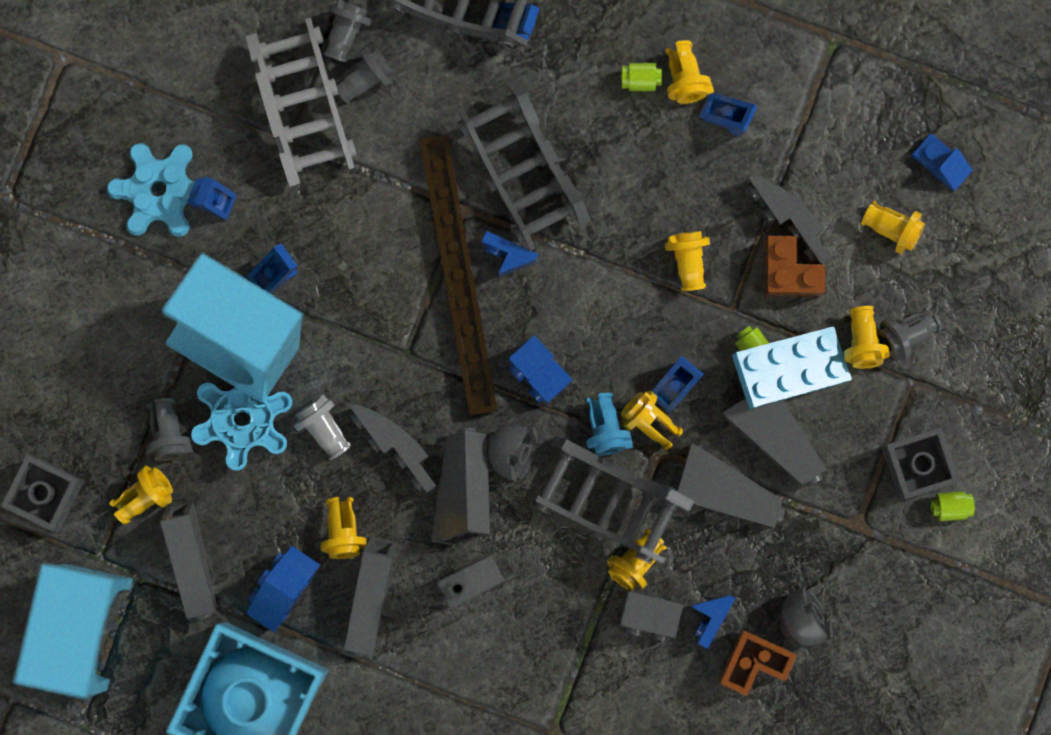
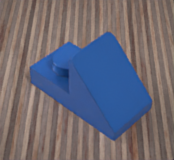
M501 2L492 28H506L514 3ZM526 4L516 34L528 40L539 12L538 7L533 4Z
M712 93L709 95L699 117L705 122L727 128L734 136L738 137L746 131L757 106Z
M932 133L911 155L953 192L973 171L958 148L952 151Z
M204 176L203 179H196L188 199V204L227 220L237 194L216 180Z
M486 231L482 240V245L486 247L485 251L499 258L502 254L506 256L499 271V277L532 265L538 259L537 253Z
M279 244L273 247L249 272L247 278L252 284L270 294L297 274L295 268L298 265L284 246Z
M681 356L652 390L657 395L656 402L667 412L671 413L702 377L703 373Z
M726 595L690 605V607L709 617L707 622L702 620L694 633L698 637L696 643L708 649L736 598Z

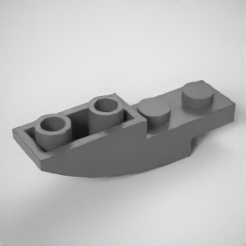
M752 175L747 179L746 184L748 186L746 191L754 202L758 200L763 207L761 212L765 220L770 225L774 223L776 228L787 223L789 227L786 229L789 235L797 236V241L799 240L805 249L802 251L803 255L810 264L827 263L831 257L816 237L824 230V227L808 208L792 194L764 178Z
M357 404L350 407L354 412L350 416L360 430L365 427L371 436L367 440L376 453L382 450L386 455L395 449L397 452L393 457L402 469L408 466L413 476L410 477V480L419 492L424 489L429 493L437 487L421 466V463L427 460L429 456L406 431L393 421L371 409Z

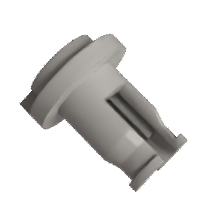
M323 394L296 413L295 416L298 421L293 426L297 431L306 427L319 446L327 452L328 458L331 461L349 449L351 444L345 440L342 431L329 413V410L334 407V403Z

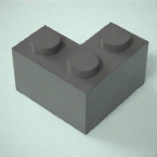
M626 591L618 624L624 626L623 631L626 633L641 636L642 631L652 632L651 638L668 642V637L676 638L683 604Z

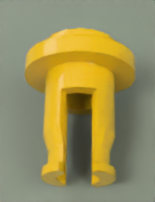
M691 41L675 42L677 50L665 48V53L669 56V67L674 82L667 88L669 99L680 104H689L703 99L708 94L714 93L710 77L700 75L696 57L691 50L693 47Z
M876 201L870 204L861 222V225H867L877 233L896 242L895 252L901 255L906 249L912 251L916 247L925 227V223L920 221L922 218L921 213L915 211L910 218L890 208L882 207Z
M701 231L668 236V242L664 243L665 251L674 250L682 282L681 291L704 289L706 283L703 280L702 246L710 245V238L702 237Z
M858 306L849 309L850 317H852L851 329L853 340L851 341V348L844 351V360L847 363H852L854 368L877 367L884 363L883 359L890 356L889 347L880 344V339L877 337L876 324L873 318V306Z
M652 391L645 392L644 394L642 392L637 393L622 410L621 416L623 420L621 425L628 431L637 427L650 439L660 443L663 450L670 449L673 444L650 426V424L656 419L671 433L679 437L682 435L683 429L680 426L674 425L671 419L655 406L657 395Z
M144 466L137 473L139 481L122 492L118 499H113L109 502L112 507L116 506L119 509L114 515L121 523L128 524L132 517L140 515L155 503L161 507H166L172 502V486L159 469H151L148 466Z
M339 497L330 498L325 501V505L328 506L327 527L329 540L321 542V551L328 553L331 559H355L354 557L359 556L360 550L365 549L367 545L366 538L357 537L356 519L352 509L353 497H348L347 500L341 501L340 505Z
M645 529V534L634 543L644 546L651 530ZM661 538L654 550L656 554L666 549ZM628 549L621 558L611 555L607 560V564L610 567L608 573L613 581H616L626 590L633 591V589L642 591L647 585L643 575L656 560L649 564L635 557L637 552L632 549Z

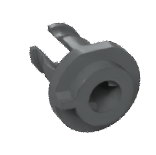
M336 0V3L334 5L330 4L328 11L334 13L335 16L332 22L334 25L329 37L328 47L323 55L346 63V57L352 47L356 33H359L362 24L370 26L372 19L366 17L368 10Z
M366 46L360 50L363 59L349 69L337 82L335 81L338 94L347 104H350V100L362 95L379 81L385 86L393 82L390 75L394 71L376 47L372 50Z
M925 307L922 312L912 314L899 322L892 318H887L880 322V330L878 332L880 344L889 347L890 357L894 358L897 364L911 357V347L926 340L932 333H939L942 330V324L937 313L929 317V307Z
M162 398L155 400L156 405L147 404V409L150 410L151 414L150 426L153 442L145 446L146 454L155 457L156 461H170L192 453L191 439L181 436L178 415L173 405L175 404V399Z

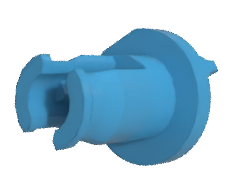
M599 393V400L586 398L585 402L589 405V419L593 437L586 441L587 450L594 451L598 456H607L633 448L630 432L620 429L617 411L612 403L613 394Z

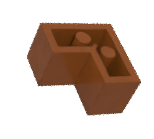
M768 236L764 240V296L821 297L825 293V264H797V236Z
M740 630L717 682L747 696L758 670L786 681L797 655L744 630Z

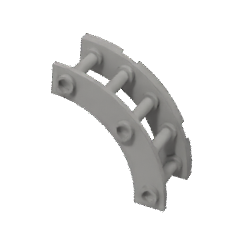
M311 18L305 19L308 33L270 44L260 43L257 33L246 36L273 137L279 136V138H276V143L289 187L300 184L298 172H302V168L345 156L349 169L355 168L352 157L357 155L353 140L346 139L334 96L339 94L334 78L329 80L319 47V44L324 43L319 26L313 27ZM312 43L315 55L275 67L271 65L266 66L265 60L270 58L269 55ZM312 67H319L323 85L281 97L279 94L274 95L271 82H275V78ZM327 95L332 116L289 128V125L283 126L279 112L284 111L285 107ZM332 127L337 128L342 145L302 157L292 155L289 143L293 142L294 138Z

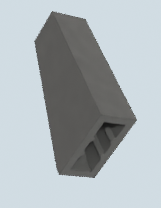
M744 399L721 414L730 425L799 486L806 483L810 487L823 479L821 473L827 469L783 400L749 409L747 400Z
M460 428L458 433L447 436L431 536L432 542L457 545L490 534L487 434L475 432L474 428Z
M689 445L676 491L694 501L692 505L769 528H775L776 523L781 524L785 508L781 507L782 499L699 446Z
M192 500L165 507L160 522L186 618L195 617V620H202L210 617L215 612L217 602L196 509Z
M370 536L363 552L344 650L351 651V654L355 656L365 657L374 653L398 542Z
M491 555L439 581L438 584L452 609L505 580ZM455 583L463 585L464 590L459 595L454 594L452 591V586Z

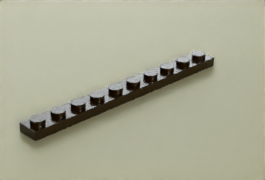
M442 135L420 139L469 414L474 416L496 412L498 409L448 136Z

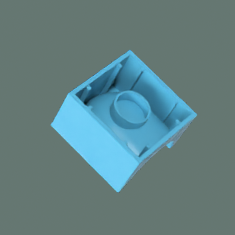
M204 254L200 255L163 309V314L178 322L166 341L168 347L262 404L299 350L303 314Z
M42 564L15 683L83 698L107 691L110 679L96 674L100 640L114 597L120 590H130L133 578L69 564Z
M227 622L217 624L167 733L172 735H297L329 669Z

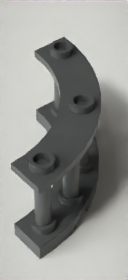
M380 0L387 4L386 8L396 13L406 12L417 18L444 27L445 32L454 36H460L463 33L498 42V44L511 49L514 48V45L526 46L528 40L516 34L527 0H515L505 29L492 28L502 0L489 1L481 25L463 21L470 0H458L452 18L432 11L436 0H424L422 7L408 0Z
M515 79L507 83L511 95L507 96L508 99L470 119L462 107L458 108L457 111L461 120L457 124L464 137L469 135L489 175L485 177L489 189L492 193L497 191L516 227L512 229L520 244L525 241L529 250L532 251L536 248L530 235L567 216L570 218L575 216L580 225L589 222L591 219L582 198L568 175L565 176L558 164L560 161L548 139H545L539 127L541 123L527 92L519 80ZM511 110H519L524 122L520 123V127L482 146L475 131L476 128ZM524 137L527 139L532 137L538 151L534 152L535 155L496 174L488 156ZM540 165L541 167L547 166L553 177L549 180L550 183L513 202L510 201L502 184ZM554 193L556 195L562 193L566 200L563 202V206L524 225L517 212Z
M555 436L551 446L559 450V459L541 495L538 496L527 492L525 497L534 501L532 507L546 514L550 509L590 529L589 535L602 542H605L606 538L636 551L635 557L649 564L653 560L664 563L666 558L654 553V550L673 512H677L678 508L689 511L694 501L669 487L651 480L646 481L638 477L637 474L616 464L612 465L604 460L602 463L597 462L598 455L567 439ZM574 459H577L588 465L586 468L588 473L569 511L551 503L550 500L569 462L573 463ZM604 473L616 479L614 483L616 487L598 524L595 525L579 517V514L597 478L601 477ZM631 487L642 491L641 496L643 499L624 537H620L607 529L626 491H630ZM658 499L662 500L661 505H663V508L644 546L634 543L653 503H657Z

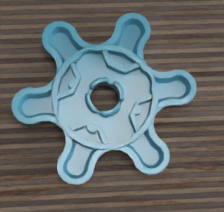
M143 143L133 145L129 155L135 164L134 174L128 179H113L107 185V193L113 199H127L133 205V213L126 223L128 232L131 235L140 236L145 233L151 222L160 220L167 224L170 233L175 237L186 235L190 225L184 216V208L188 203L195 181L188 179L185 173L186 166L192 159L191 149L187 145L179 144L173 148L168 158L159 160L152 156L147 145ZM160 181L165 183L166 192L164 195L157 197L152 195L151 189L155 183Z
M204 383L198 388V399L209 406L211 416L207 422L193 428L191 433L192 440L198 445H206L212 441L223 442L227 447L226 464L231 470H241L246 466L248 451L254 446H263L272 454H280L286 449V438L274 429L273 420L278 414L287 412L292 407V398L289 394L277 392L272 396H267L262 404L236 387L230 391H221L212 383ZM240 412L248 414L250 416V423L246 426H237L234 422L236 414Z

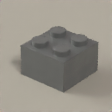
M942 428L881 446L899 500L912 498L959 482Z
M26 455L1 507L50 531L60 532L85 480L35 456Z

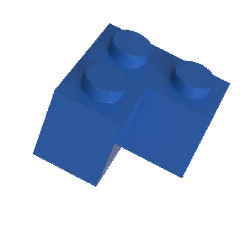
M534 335L509 358V364L511 365L509 372L519 382L525 380L531 387L528 392L538 403L544 401L548 404L573 379L553 359L554 356Z
M293 546L290 547L285 555L280 552L271 565L274 569L271 572L266 570L257 582L261 587L257 586L249 597L248 601L252 604L246 614L275 633L289 615L298 597L311 582L320 564Z

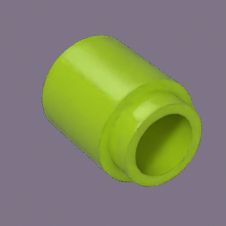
M629 63V66H622V88H629V91H656V86H661L662 71L661 69H656V63Z
M748 326L736 335L739 341L735 345L740 351L769 344L758 327L752 330Z
M965 491L936 493L935 499H931L932 516H937L938 521L966 520L968 516H974L975 506L971 493L966 494Z

